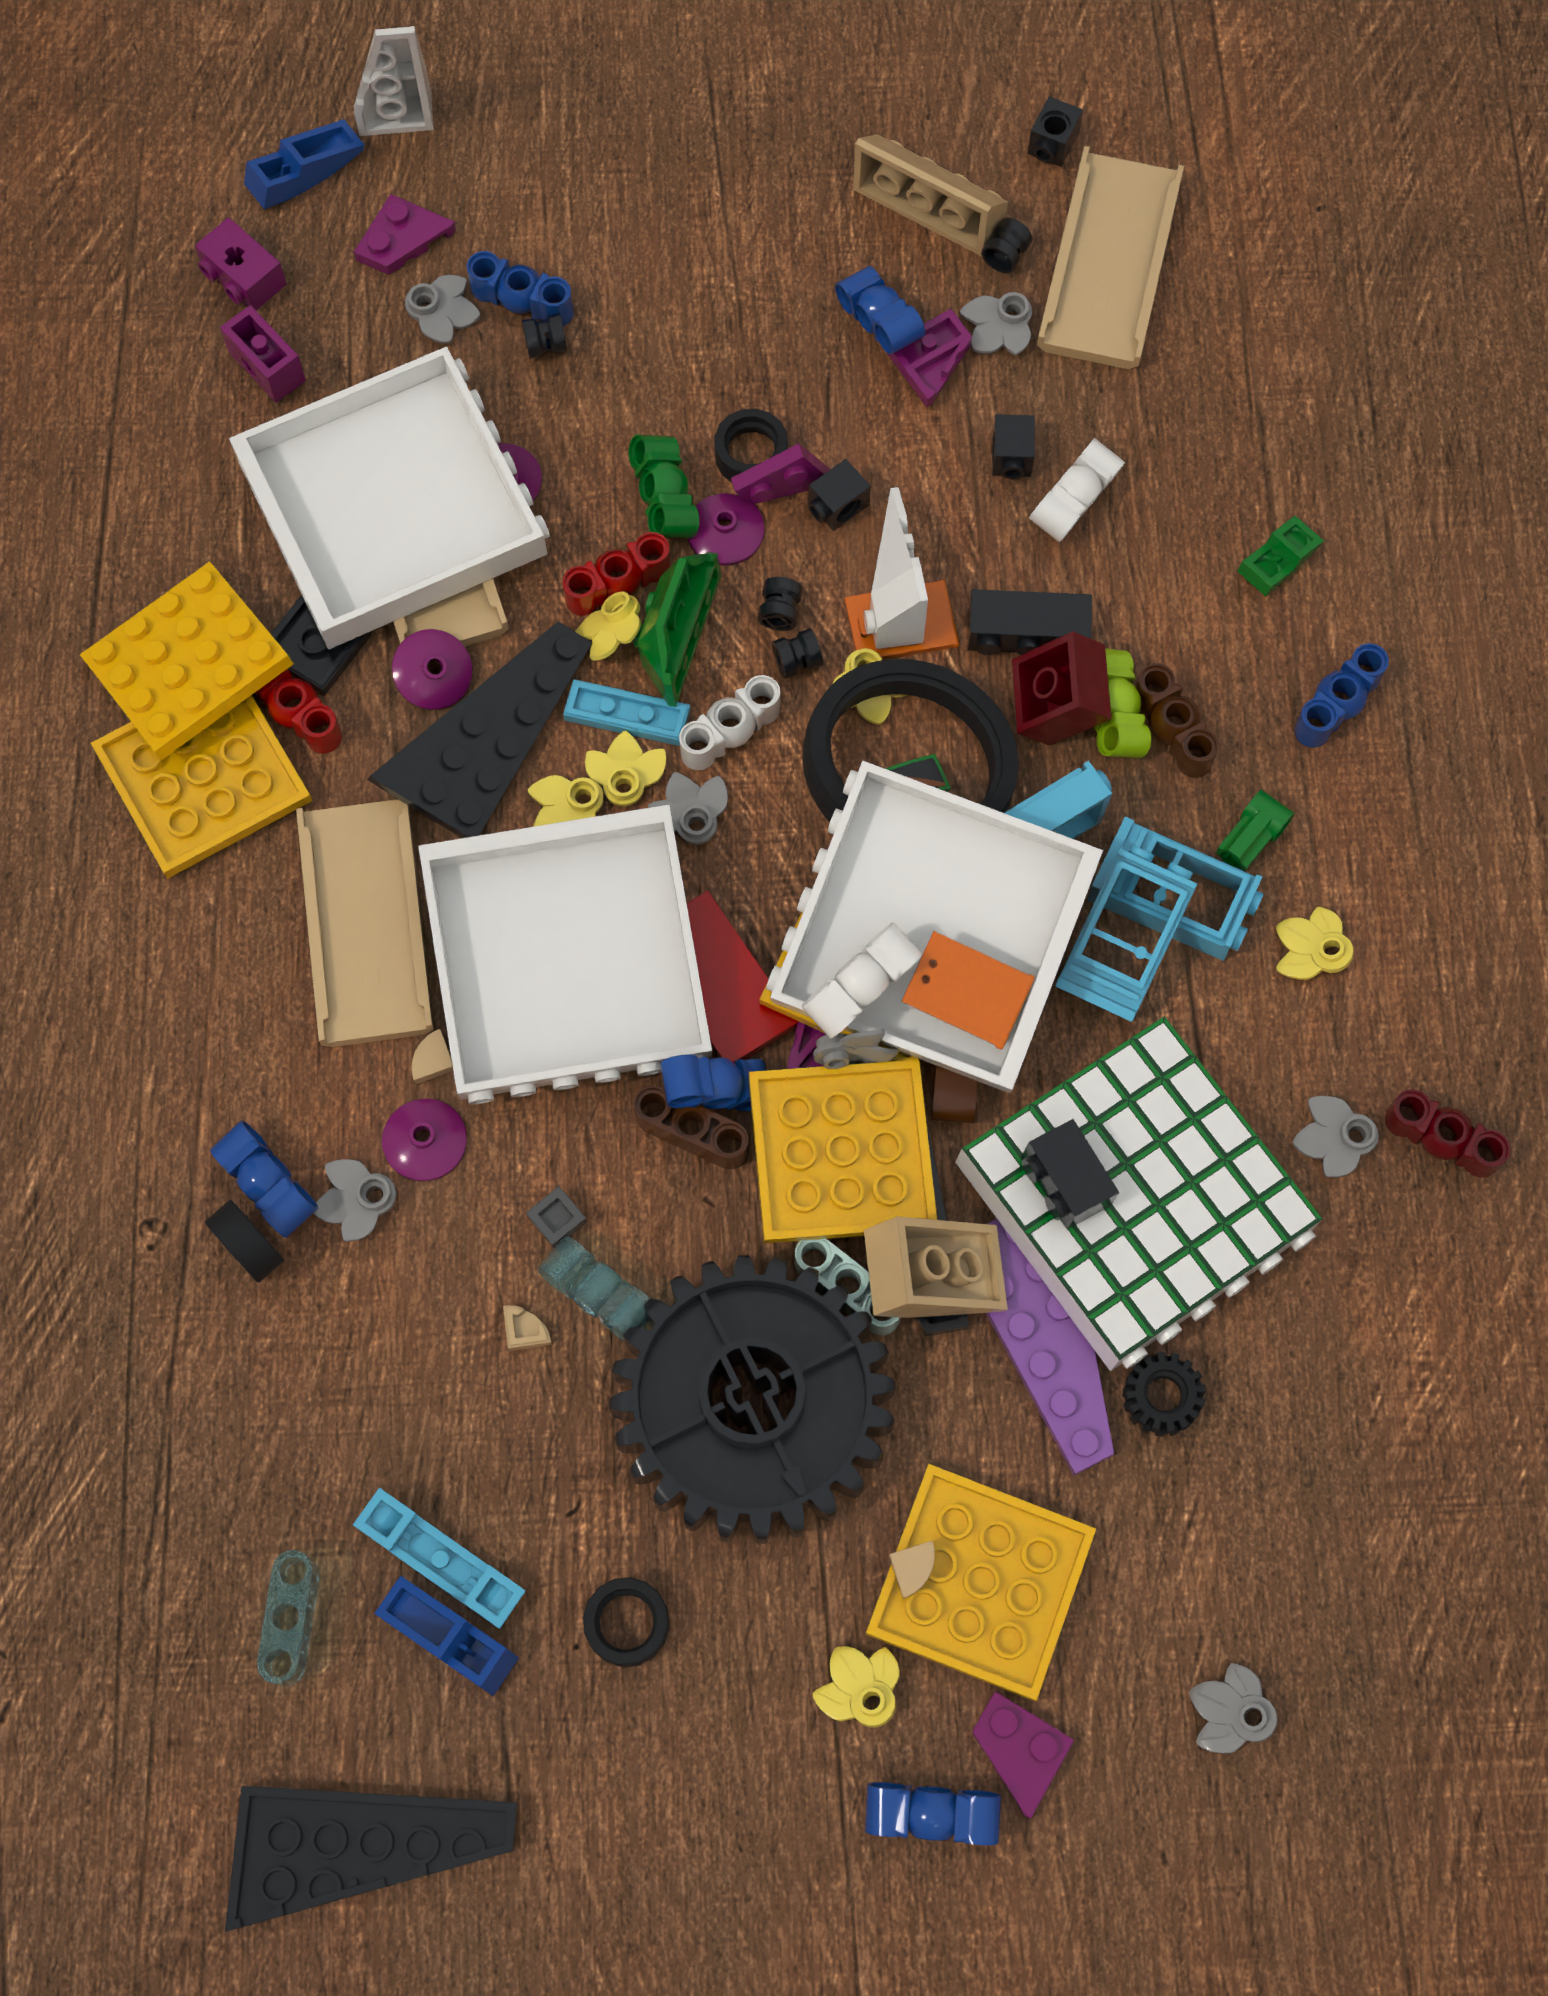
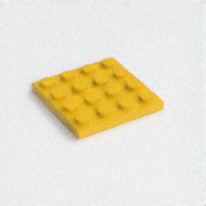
M210 561L80 654L161 761L294 664L284 649Z
M252 695L162 761L132 722L91 742L92 747L167 879L288 815L297 808L312 802L308 790Z
M919 1060L850 1064L839 1069H827L822 1066L749 1072L748 1079L764 1244L864 1236V1229L897 1216L937 1220Z
M928 1464L896 1552L933 1541L935 1552L933 1569L928 1580L918 1592L906 1599H902L891 1564L865 1635L1035 1702L1041 1690L1096 1528Z

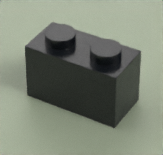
M1074 1119L1030 1141L1022 1154V1166L1027 1177L1033 1183L1038 1182L1046 1195L1045 1204L1054 1219H1061L1066 1229L1110 1207L1120 1193Z

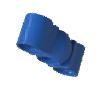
M488 251L477 252L468 259L466 265L471 292L476 299L483 302H492L497 306L501 302L503 307L512 313L525 314L531 312L532 318L535 320H546L548 315L560 313L563 326L572 320L574 310L571 288L563 278L550 277L546 273H542L540 276L536 270L526 265L517 264L510 267L509 260L499 259L497 255Z
M867 266L835 284V292L843 309L849 315L853 314L854 319L859 321L868 333L874 334L875 340L880 343L889 355L925 336L924 324L915 308L907 305L904 299H900L893 288L885 286L884 280L873 267Z
M1371 643L1362 644L1356 648L1351 659L1343 663L1340 670L1333 671L1321 679L1316 687L1313 699L1305 703L1295 724L1294 733L1296 739L1301 744L1312 748L1322 746L1328 741L1331 733L1338 730L1342 721L1350 720L1362 712L1369 693L1377 688L1388 667L1389 658L1382 647ZM1359 665H1367L1371 667L1374 672H1366L1359 667ZM1333 692H1342L1349 697V699H1340ZM1308 719H1317L1322 722L1324 727H1315L1311 725Z
M678 1055L667 1058L660 1064L667 1106L672 1108H695L701 1104L707 1109L726 1107L728 1110L735 1108L737 1111H751L749 1072L767 1071L766 1062L761 1059H739L732 1062L728 1058L708 1059L707 1057L698 1058L696 1055Z
M239 1121L210 1148V1152L230 1176L236 1178L239 1188L255 1203L256 1208L260 1210L265 1220L281 1236L288 1238L319 1209L317 1203L301 1187L299 1182L291 1179L290 1171L273 1155V1151L268 1148L263 1138L245 1121Z
M871 1782L867 1785L865 1832L876 1836L908 1838L910 1832L916 1838L934 1841L949 1840L954 1836V1842L974 1845H996L999 1843L1001 1795L990 1791L958 1789L956 1796L952 1790L942 1787L921 1786L912 1791V1785Z

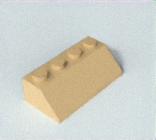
M876 134L861 137L855 143L854 191L982 257V248L990 238L995 237L994 231L1002 219L1006 218L1008 201L1002 199L994 191L985 190L969 182L963 175L954 174L938 166L930 158L921 157L905 149L897 141L888 140Z

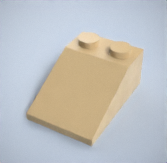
M897 1216L864 1229L874 1316L913 1318L992 1313L1008 1310L997 1225Z

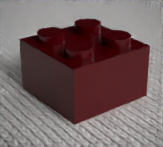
M1072 631L1012 659L1017 734L1050 746L1112 719L1104 644Z

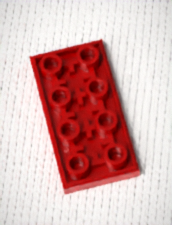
M707 890L687 902L711 1046L719 1058H728L732 1062L739 1059L745 1060L797 1028L798 1021L759 1003L769 978Z

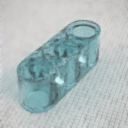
M297 1550L286 1551L280 1554L274 1561L257 1658V1669L260 1676L267 1682L279 1687H290L303 1677L319 1584L317 1564L306 1554ZM295 1562H304L306 1574L303 1580L297 1584H288L286 1581V1571L289 1566ZM288 1607H296L299 1612L297 1624L290 1630H281L278 1620L280 1614ZM287 1652L292 1659L291 1668L286 1675L275 1677L271 1670L272 1661L280 1653Z

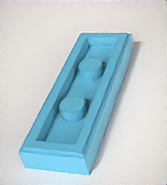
M573 679L563 717L564 721L618 733L627 731L632 736L680 746L679 734L688 722L691 708L689 704L677 702L676 707L668 706L662 698Z

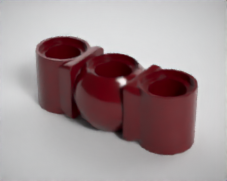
M1410 1089L1401 1092L1386 1110L1385 1123L1389 1131L1394 1135L1408 1137L1414 1144L1420 1140L1424 1149L1431 1156L1442 1160L1456 1159L1454 1165L1465 1167L1466 1171L1473 1176L1479 1178L1489 1177L1509 1158L1510 1144L1503 1134L1495 1130H1487L1480 1123L1474 1128L1470 1118L1460 1109L1451 1107L1438 1108L1440 1102L1429 1100L1421 1091ZM1407 1106L1414 1110L1417 1115V1121L1405 1119L1401 1115L1399 1107ZM1438 1126L1450 1128L1455 1134L1456 1141H1448L1441 1137ZM1483 1146L1491 1150L1494 1155V1161L1489 1162L1481 1158L1477 1147Z

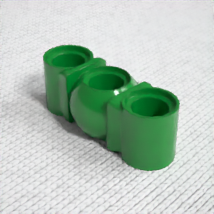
M635 434L629 444L628 457L631 467L635 470V478L640 479V496L648 506L645 513L648 516L649 532L659 533L665 538L692 539L698 531L699 513L696 506L692 503V495L688 494L687 476L679 467L682 460L679 456L680 449L677 439L674 436Z

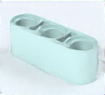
M826 1238L800 1240L795 1248L794 1265L799 1275L806 1268L810 1267L802 1260L803 1255L807 1251L818 1250L826 1258L821 1266L813 1267L819 1271L818 1291L822 1295L836 1287V1282L840 1278L845 1276L853 1277L858 1281L860 1287L855 1293L848 1294L845 1313L848 1315L863 1311L869 1313L873 1319L870 1332L875 1335L884 1336L892 1333L897 1328L901 1317H892L886 1321H878L871 1315L872 1297L869 1272Z

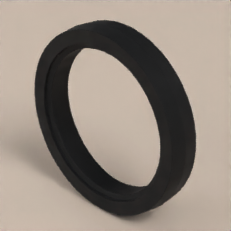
M888 659L871 662L847 672L836 680L815 707L806 728L803 745V770L811 796L829 822L836 808L843 811L849 796L843 794L845 785L838 775L832 758L831 735L833 727L840 717L854 705L872 697L890 694L911 695L933 701L953 712L969 726L981 743L989 769L988 790L980 804L1002 813L1006 812L1013 796L1019 770L1016 741L1008 721L995 702L982 689L962 675L945 667L919 660Z

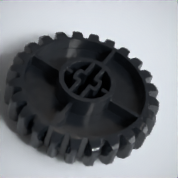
M739 1255L734 1264V1275L724 1278L720 1268L713 1261L705 1262L702 1264V1286L695 1289L687 1279L676 1276L670 1281L674 1304L671 1307L653 1298L648 1299L643 1304L646 1318L652 1327L651 1331L640 1327H629L623 1335L626 1347L637 1359L625 1358L615 1361L611 1369L615 1381L624 1388L630 1389L614 1395L609 1400V1410L615 1418L632 1422L624 1426L616 1434L615 1442L617 1448L622 1453L635 1454L643 1452L630 1469L631 1478L639 1485L649 1484L661 1478L662 1480L658 1484L654 1495L655 1507L660 1511H667L674 1508L682 1500L686 1501L684 1523L686 1529L690 1531H696L705 1523L710 1515L717 1517L719 1538L722 1542L728 1543L734 1538L740 1522H750L752 1535L756 1543L759 1545L766 1544L771 1534L772 1521L781 1519L792 1537H800L804 1533V1510L811 1508L819 1518L826 1522L832 1521L836 1518L837 1511L835 1498L832 1494L834 1489L852 1498H858L863 1493L864 1483L854 1465L876 1469L883 1461L884 1454L882 1449L869 1437L888 1435L892 1432L894 1425L893 1415L884 1408L875 1406L890 1400L896 1391V1383L893 1378L884 1374L873 1373L886 1363L889 1354L888 1348L881 1342L873 1341L861 1344L871 1330L872 1317L866 1311L855 1312L844 1317L848 1290L839 1285L830 1289L823 1296L817 1294L819 1271L813 1267L806 1268L801 1272L796 1281L793 1282L787 1280L786 1262L782 1257H773L768 1264L765 1275H755L753 1262L749 1255ZM755 1363L766 1364L781 1372L779 1373V1386L776 1377L768 1368L765 1367L758 1370ZM741 1365L756 1396L761 1393L763 1394V1410L773 1430L764 1432L749 1400L743 1403L742 1386L733 1367ZM721 1376H723L727 1384L725 1395L730 1419L739 1428L747 1425L751 1434L737 1433L723 1425V1423L727 1422L726 1409L723 1402L712 1407L710 1406L711 1393ZM793 1389L795 1405L784 1421L778 1410L779 1390L781 1394H784Z

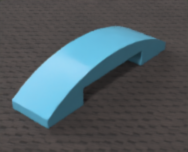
M381 1488L376 1491L353 1524L354 1527L499 1629L526 1592V1590L473 1555Z

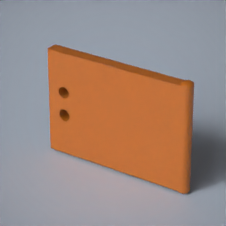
M945 580L925 583L928 606L924 641L920 644L876 649L873 634H868L867 637L861 636L867 635L864 625V610H870L871 593L844 597L855 651L864 648L871 649L877 652L882 660L948 648H958L960 643Z
M933 931L901 1002L993 1044L997 1049L1002 1050L1035 977Z

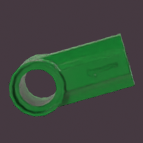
M1261 789L1246 806L1240 816V821L1222 841L1216 854L1219 855L1222 862L1246 872L1270 841L1272 843L1275 842L1293 819L1295 812Z

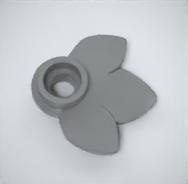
M443 275L438 277L431 285L421 283L409 290L405 298L406 311L411 318L419 321L421 332L428 339L441 344H449L453 340L454 329L468 328L479 320L481 315L477 307L462 296L467 284L466 278L456 275ZM422 303H429L428 306H424V307L419 306V305H421Z
M1010 292L1003 295L1000 299L983 295L971 300L960 310V315L976 325L971 343L974 352L990 354L1004 346L1011 354L1018 355L1025 350L1030 342L1031 331L1028 323L1032 317V307L1027 298L1020 293ZM1013 311L1018 315H1009L1007 313Z
M674 772L666 787V800L652 802L648 804V808L670 805L674 832H677L680 838L689 844H704L714 837L717 830L716 818L727 807V788L720 776L709 779L699 787L691 779L678 772ZM693 822H701L704 825L700 831H693L689 826Z
M880 1029L848 1035L839 1033L832 1039L827 1035L822 1036L816 1041L817 1048L814 1050L813 1055L815 1062L824 1065L825 1068L839 1069L850 1064L889 1062L897 1056L898 1049H887L878 1046L885 1036V1030Z
M1331 1096L1309 1098L1308 1107L1314 1123L1307 1125L1296 1135L1292 1142L1293 1146L1306 1157L1323 1159L1322 1165L1325 1177L1338 1178L1350 1174L1355 1170L1360 1156L1371 1152L1378 1142L1379 1134L1375 1123L1365 1115L1354 1114L1348 1104L1342 1099ZM1349 1131H1359L1363 1136V1141H1352L1349 1137Z
M341 1159L325 1164L326 1174L334 1187L329 1189L316 1202L319 1209L313 1214L326 1223L342 1224V1237L345 1242L357 1241L367 1237L375 1229L379 1216L387 1213L396 1202L397 1192L393 1182L385 1175L378 1173L370 1174L360 1161ZM376 1189L383 1191V1196L378 1202H370L368 1200L371 1191Z
M1231 1663L1225 1674V1683L1205 1681L1194 1686L1189 1691L1194 1707L1208 1721L1196 1740L1197 1745L1207 1751L1220 1754L1234 1753L1246 1741L1256 1743L1267 1740L1277 1728L1278 1716L1274 1706L1262 1696L1259 1678L1252 1670L1245 1666ZM1251 1710H1258L1262 1713V1721L1257 1726H1250L1246 1723V1715Z

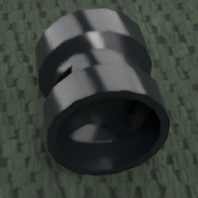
M1004 218L999 222L994 231L995 237L990 238L982 248L981 255L983 260L992 269L1007 274L1016 268L1020 260L1019 254L1027 251L1033 237L1029 229L1021 222L1011 218Z
M560 313L548 315L546 320L537 321L534 318L522 320L529 359L541 357L544 352L552 351L555 354L567 352ZM544 333L548 334V339H545Z
M786 577L766 579L762 591L765 602L759 607L758 622L766 628L777 631L794 629L798 619V611L795 608L801 602L803 592L801 584Z
M811 628L798 632L795 638L787 639L783 637L772 641L774 657L784 679L797 675L800 669L808 668L812 670L823 666L822 653Z

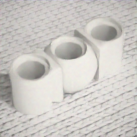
M1094 438L1075 463L1043 498L1029 519L1060 543L1126 462Z
M766 675L755 676L746 683L745 688L735 691V698L725 697L715 701L706 716L702 714L697 721L687 723L679 734L683 763L693 770L709 768L716 758L726 754L725 748L734 749L746 744L753 735L754 730L758 732L763 725L774 722L780 713V687L777 681ZM759 696L771 699L766 704H758L753 700ZM726 719H735L740 722L734 727H726L721 724ZM695 741L707 744L701 750H694L689 747Z
M894 922L878 933L861 950L863 953H858L835 974L834 979H829L801 1006L830 1039L845 1029L862 1012L861 1008L867 1007L888 988L889 981L895 982L921 958L922 953Z

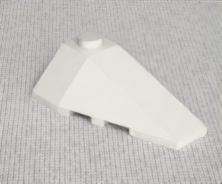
M414 26L375 29L354 104V115L359 136L434 130L430 83Z
M899 487L890 489L871 591L870 610H864L865 631L867 635L873 634L876 649L920 644L924 641L928 598L919 557H914V539L912 533L908 534L907 515Z

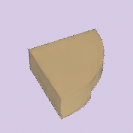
M441 1029L426 1036L414 1053L412 1076L415 1085L453 1071L452 1060Z
M503 1306L509 1351L552 1345L547 1327L536 1315L519 1306Z
M933 1541L889 1554L902 1599L914 1595L928 1580L935 1558Z

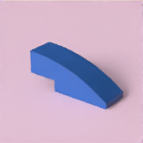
M344 119L280 140L278 152L247 161L244 185L265 210L283 203L324 181L364 150L365 144Z
M401 1575L374 1613L492 1696L495 1695L519 1659L518 1656Z

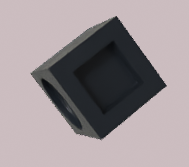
M1049 96L1031 129L1028 154L1042 162L1062 167L1079 135L1083 109Z
M995 414L992 437V476H1003L1007 479L1031 477L1034 462L1035 415Z
M845 459L809 485V511L818 522L822 523L824 521L832 531H835L870 505L871 486Z

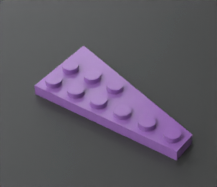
M996 1219L988 1224L997 1225L1008 1310L986 1313L1070 1471L1075 1476L1114 1455L1095 1350L999 1220Z

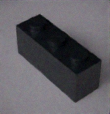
M971 590L968 651H977L983 655H995L999 652H1013L1022 655L1072 631L1091 639L1092 594Z

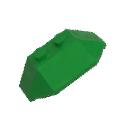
M707 552L678 558L660 577L656 591H650L647 597V616L634 638V647L638 648L642 666L668 706L676 707L721 579L718 553Z

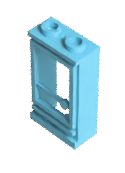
M1087 761L1083 764L1082 769L1080 767L1006 811L1005 814L1075 839L1101 823L1112 796V787L1107 776L1101 770L1096 771L1092 764Z
M1125 816L1092 884L1087 901L1095 902L1119 848L1129 852L1131 845L1137 846L1157 857L1237 891L1219 931L1183 916L1173 939L1222 961L1225 960L1230 948L1238 952L1248 930L1241 926L1246 913L1252 916L1255 915L1264 893L1257 891L1262 876L1251 875L1135 824L1134 820ZM1122 868L1104 908L1162 934L1172 913L1171 910L1160 906V903L1166 899L1167 888L1161 886L1160 889L1155 891L1153 895L1154 902L1133 894L1141 876Z
M1131 845L1129 852L1119 848L1116 858L1055 985L1068 993L1131 1022L1135 1019L1198 885L1190 880L1193 872L1170 862L1167 869L1151 862L1155 855L1134 845ZM1122 868L1180 894L1152 954L1147 952V949L1143 946H1133L1095 928ZM1091 934L1135 953L1138 959H1148L1149 962L1140 981L1083 955L1082 953Z

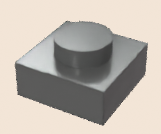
M560 1186L526 1212L528 1219L553 1249L587 1223L586 1217Z

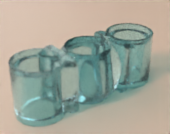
M565 1236L537 1267L539 1274L551 1286L565 1294L569 1299L572 1298L589 1315L596 1318L599 1317L601 1323L622 1341H624L623 1335L629 1327L645 1329L650 1323L643 1304L650 1298L638 1288L631 1286L628 1281H623L609 1266L602 1262H596L593 1254L569 1236Z

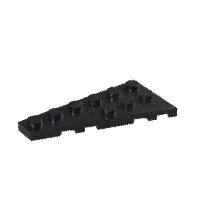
M558 621L376 770L367 780L461 838L479 836L592 642Z
M241 1786L225 1932L515 1851L518 1803Z

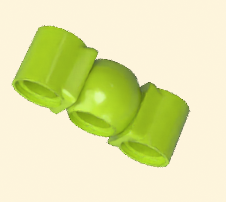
M1105 648L1112 719L1094 727L1097 732V747L1104 756L1140 759L1150 749L1151 732L1145 724V715L1139 714L1141 696L1134 684L1131 683L1136 679L1133 673V659L1128 651Z

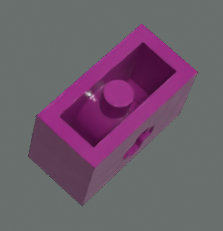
M229 217L195 244L200 260L198 263L200 271L211 282L217 280L222 284L228 297L237 305L242 302L246 307L251 305L257 310L287 285L281 263Z
M251 305L220 326L229 354L275 403L306 381L299 356Z

